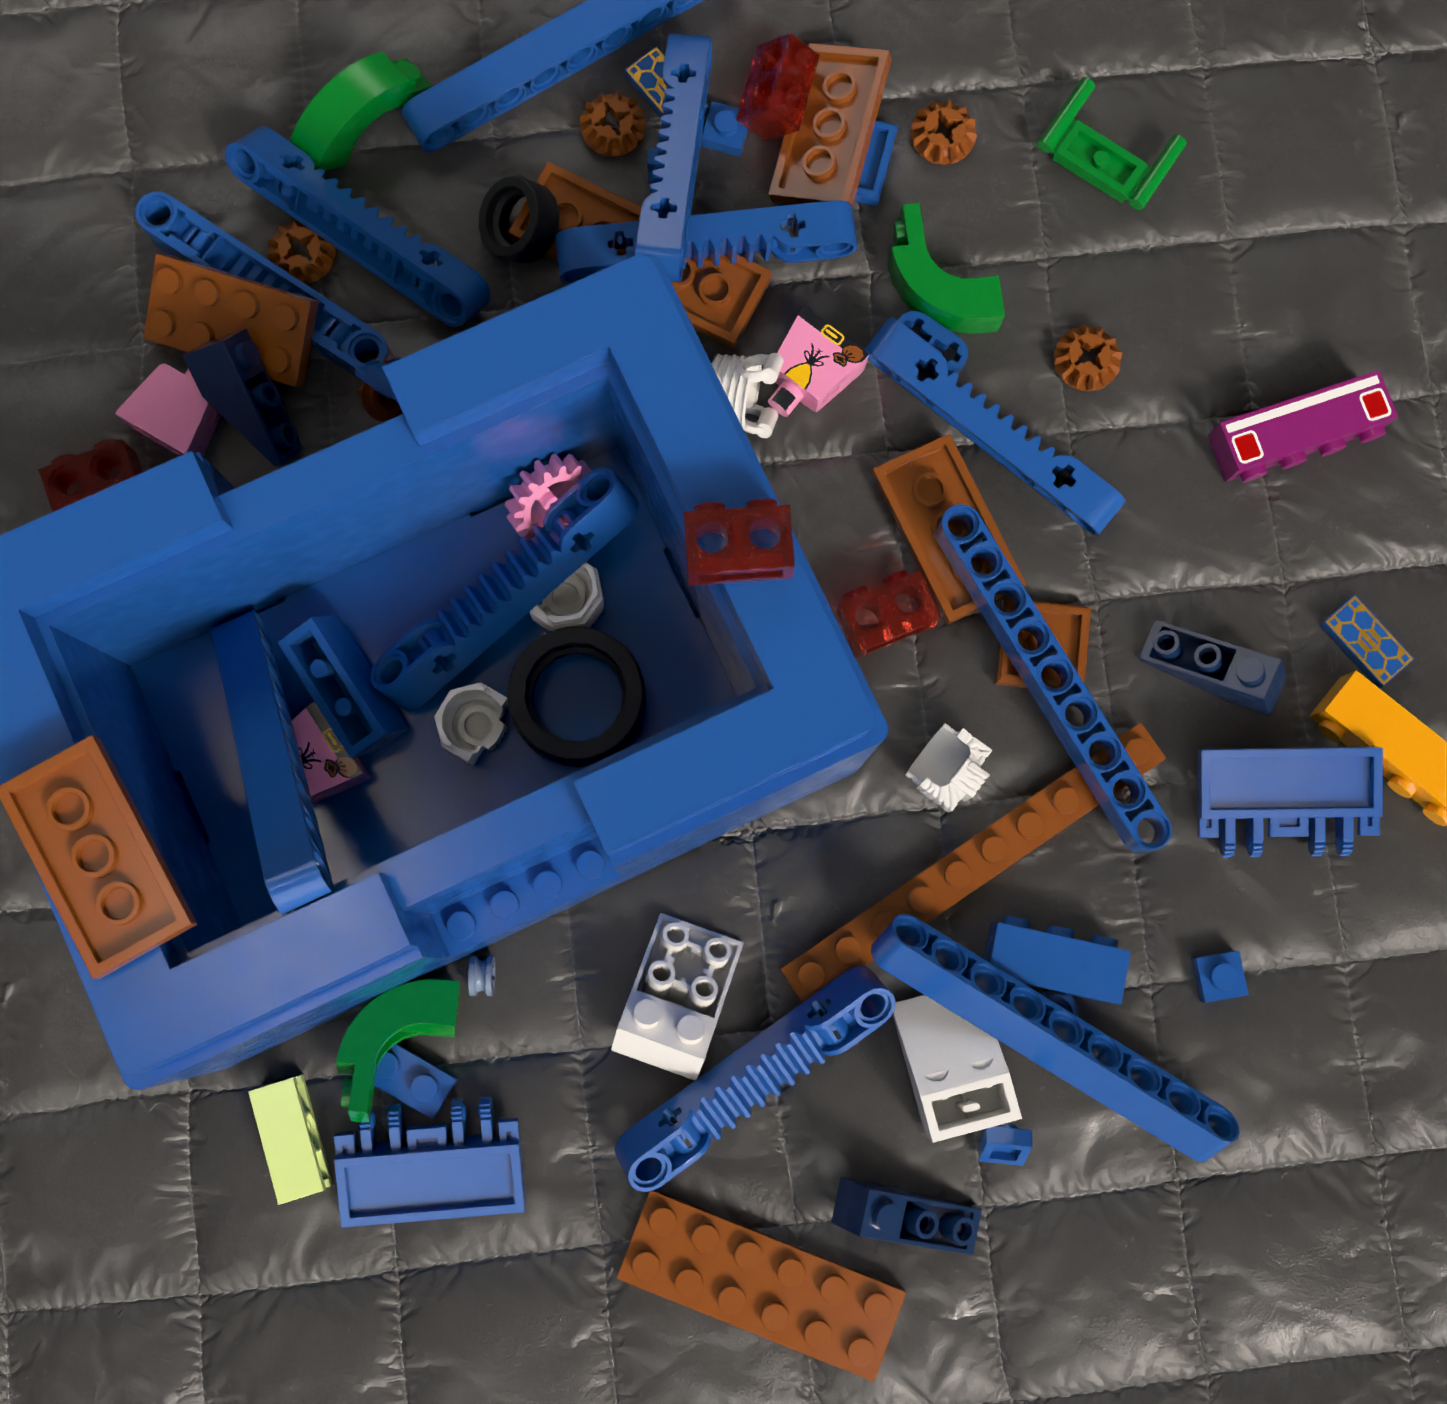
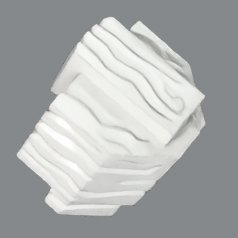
M585 562L544 598L542 605L535 606L529 612L532 620L548 631L574 626L590 628L605 609L598 570Z
M481 682L450 690L434 716L442 748L474 766L485 748L493 751L496 749V745L500 744L501 738L504 737L507 726L501 722V719L508 709V698Z
M944 723L913 762L905 776L912 778V781L917 785V790H920L926 797L933 800L934 803L940 805L942 809L949 813L954 810L961 799L967 801L973 798L981 788V785L984 784L985 779L990 776L989 773L980 767L992 750L977 738L972 737L964 728L957 732Z

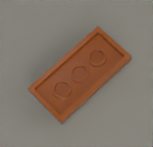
M809 44L768 193L773 203L794 205L842 200L849 202L853 208L892 62L889 50Z
M156 253L144 339L189 352L208 341L247 329L253 343L259 350L260 358L270 379L294 387L304 386L319 301L170 254Z
M950 433L873 468L871 474L947 625L979 610L936 539V528L945 511L951 506L964 504L975 509L1024 588L1027 586ZM948 522L949 531L954 536H968V529L962 522ZM981 557L971 559V565L975 572L981 575L991 573V567L987 560ZM997 594L994 596V602H997L1008 596L1004 594Z
M91 735L0 785V800L93 979L103 978L197 925L192 912L99 737Z

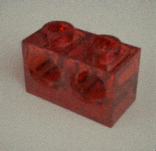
M791 33L757 45L736 121L765 141L798 132L820 55Z
M122 439L100 441L90 451L79 455L67 454L59 456L51 461V465L38 469L52 512L143 472L136 451ZM117 465H122L120 475L113 480H108L110 470ZM76 480H80L79 489L74 494L67 495L69 485Z
M756 499L747 502L746 508L725 509L723 503L709 502L694 506V511L684 512L688 586L792 579L795 561L790 505H777V501L774 499ZM758 529H769L777 535L779 542L770 549H761L752 543L750 535ZM715 532L722 535L727 544L722 550L709 553L702 550L697 541L703 534Z
M901 570L882 580L883 586L868 591L867 586H862L842 596L844 601L839 604L836 612L856 659L933 628L940 621L941 616L921 571L908 575L906 570ZM900 594L911 595L917 603V610L913 612L902 611L897 606L895 597ZM860 610L873 612L877 617V626L870 629L861 627L855 619V613Z

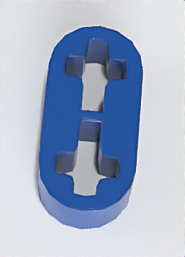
M909 311L898 319L909 329L913 328L914 325H918L921 328L919 335L928 341L931 346L934 345L943 352H946L949 348L956 351L954 356L956 361L950 360L947 363L949 368L948 376L954 372L959 373L963 369L968 358V348L959 336L919 311ZM928 366V369L934 372V369Z

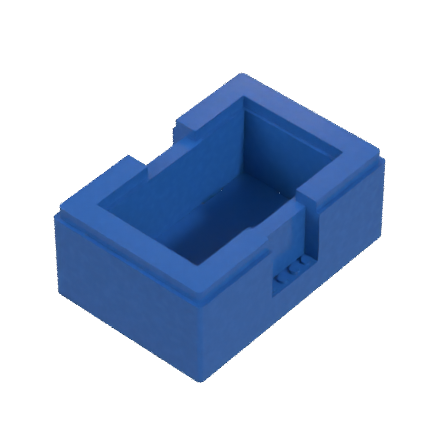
M638 254L383 366L382 369L403 412L402 415L235 488L200 452L194 453L190 451L0 535V785L91 735L99 737L197 922V925L103 978L93 979L37 872L124 1083L129 1088L142 1090L228 1069L366 1004L394 987L417 980L854 774L886 738L888 724L662 262L656 256ZM552 454H556L562 462L568 454H572L578 462L584 460L591 470L601 467L612 470L637 497L639 507L635 518L630 524L587 561L588 564L598 570L605 608L590 628L602 631L621 642L633 655L641 669L646 689V710L641 727L632 742L624 750L587 767L559 765L543 758L528 746L516 730L508 708L501 719V722L507 726V731L504 732V737L501 738L500 744L496 745V749L493 751L485 748L474 766L442 748L434 716L449 691L481 682L507 697L510 675L517 659L534 640L550 632L533 621L530 613H527L418 709L407 711L395 704L410 728L377 752L359 756L371 778L313 804L334 885V892L285 915L281 914L268 893L262 874L211 628L251 610L257 611L272 642L291 720H293L314 700L277 642L310 617L338 615L371 668H373L379 657L414 626L425 620L439 619L437 614L439 610L451 612L453 610L451 599L465 600L467 596L464 588L467 585L478 588L480 586L478 579L480 574L492 576L494 571L491 564L494 561L502 564L508 562L505 554L508 549L515 552L521 550L519 543L521 537L507 520L506 516L510 512L505 507V501L515 498L509 490L510 486L521 485L523 482L519 475L521 471L531 474L535 471L534 461L539 460L543 465H547ZM581 535L579 537V540L582 542V544H585L586 541ZM424 637V642L426 644H430L428 639ZM573 654L555 660L542 671L534 686L533 706L537 719L549 733L563 740L585 741L600 736L613 725L621 710L623 691L618 676L607 663L591 655ZM443 657L446 664H449L448 658Z

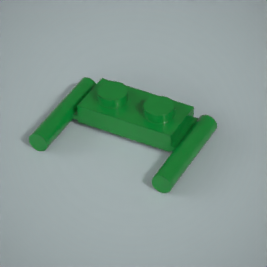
M1082 77L1037 142V146L1045 153L1054 154L1053 161L1120 203L1127 200L1133 209L1141 211L1187 142L1182 136L1174 134L1152 167H1150L1132 153L1081 121L1074 119L1095 89V83L1091 79Z

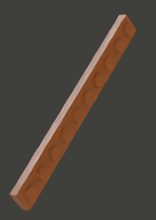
M1141 722L1118 737L1141 775L1166 759ZM1104 748L1090 756L1095 764L1105 765L1107 754ZM1075 766L779 970L803 1003L847 970L853 967L866 966L873 961L871 945L896 916L909 914L927 924L1099 805L1098 801ZM1117 781L1113 787V794L1127 785Z

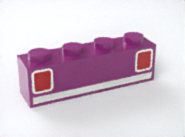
M1377 370L1220 422L1207 437L1225 482L1240 477L1242 483L1267 474L1266 468L1280 464L1282 470L1305 462L1307 460L1306 455L1319 451L1321 456H1327L1347 447L1345 443L1347 441L1359 438L1360 443H1366L1386 434L1385 427L1397 419L1398 414L1382 375Z

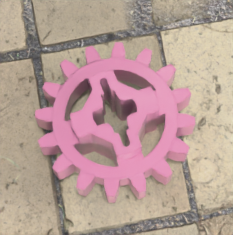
M552 454L549 464L543 465L539 460L534 461V472L529 474L526 471H521L519 473L523 482L521 485L510 486L509 490L515 498L505 501V507L510 512L506 516L507 520L521 538L533 540L535 535L532 528L535 525L543 527V519L550 506L586 474L592 471L584 460L578 462L572 454H568L562 462L556 454ZM561 516V521L567 527L569 525L568 521L564 516Z

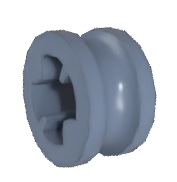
M471 956L468 969L469 995L477 996L478 992L484 991L487 996H493L496 981L495 957L488 956L486 960L481 961L478 959V956Z

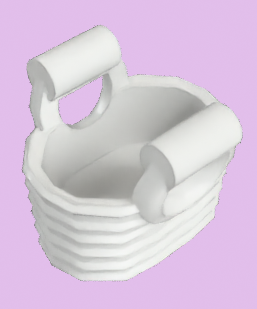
M718 353L711 363L743 430L748 433L757 434L761 438H768L772 435L778 419V412L774 408H764L756 404L760 381L766 384H773L777 381L784 362L780 354H757L745 357L744 355L736 356L734 354L728 356L727 354L720 355ZM745 414L758 416L757 423L748 421L745 418Z

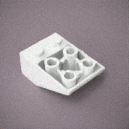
M660 913L617 1027L611 1050L694 1081L697 1080L744 942Z
M925 995L895 1002L893 1018L926 1138L934 1143L1022 1119L1010 1073L996 1038Z

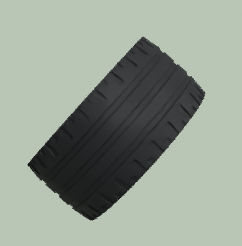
M577 626L550 631L540 636L539 639L534 640L522 652L510 675L507 693L508 708L516 730L528 746L537 754L559 765L587 767L624 750L632 742L643 722L646 710V689L641 669L633 655L621 642L602 631ZM573 654L591 655L607 663L618 676L623 691L621 710L613 725L600 736L585 741L563 740L549 733L537 719L533 706L534 686L542 671L555 660Z

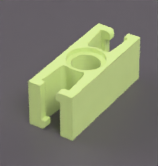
M302 1074L248 1091L278 1205L324 1191L327 1187L332 1186L331 1174L304 1075Z

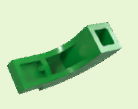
M383 51L374 53L348 66L318 92L302 113L289 142L312 158L315 165L314 170L323 169L327 171L346 166L357 140L374 120L389 110L404 106L410 99L433 86L407 58L391 61Z
M920 203L903 204L899 220L893 221V240L895 246L891 247L887 262L892 283L902 300L912 311L926 314L952 332L975 334L998 331L1005 317L999 275L960 278L943 271L934 263L928 253Z
M428 979L402 984L372 1000L355 1017L342 1039L336 1059L339 1074L353 1075V1078L344 1079L341 1096V1106L348 1107L351 1121L370 1123L377 1069L384 1055L394 1045L409 1037L420 1035L455 1038L460 981Z

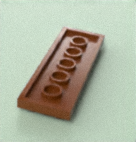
M549 161L536 181L547 187L556 198L560 213L557 234L560 231L574 227L640 221L642 207ZM527 199L508 232L510 239L515 242L519 241L525 233L529 222L530 208ZM554 241L544 256L558 262L556 241ZM625 249L617 250V255L626 254ZM722 255L719 266H714L710 257H705L702 268H697L693 259H688L686 268L683 270L681 282L671 283L694 330L734 349L770 283L773 271L754 262L748 263L746 258L740 255L737 257L736 264L731 265L727 256Z
M658 1190L649 1191L616 1278L872 1382H875L907 1293L901 1287Z

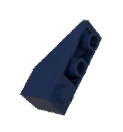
M247 329L208 341L182 355L202 397L274 466L282 465L303 450L298 432L292 425L282 405L279 392L272 383L260 358L259 350L253 343Z
M1158 620L1155 621L1139 656L1140 661L1211 695L1267 716L1271 715L1287 679L1281 659Z
M841 1177L831 1223L859 1237L973 1255L982 1209L878 1183Z

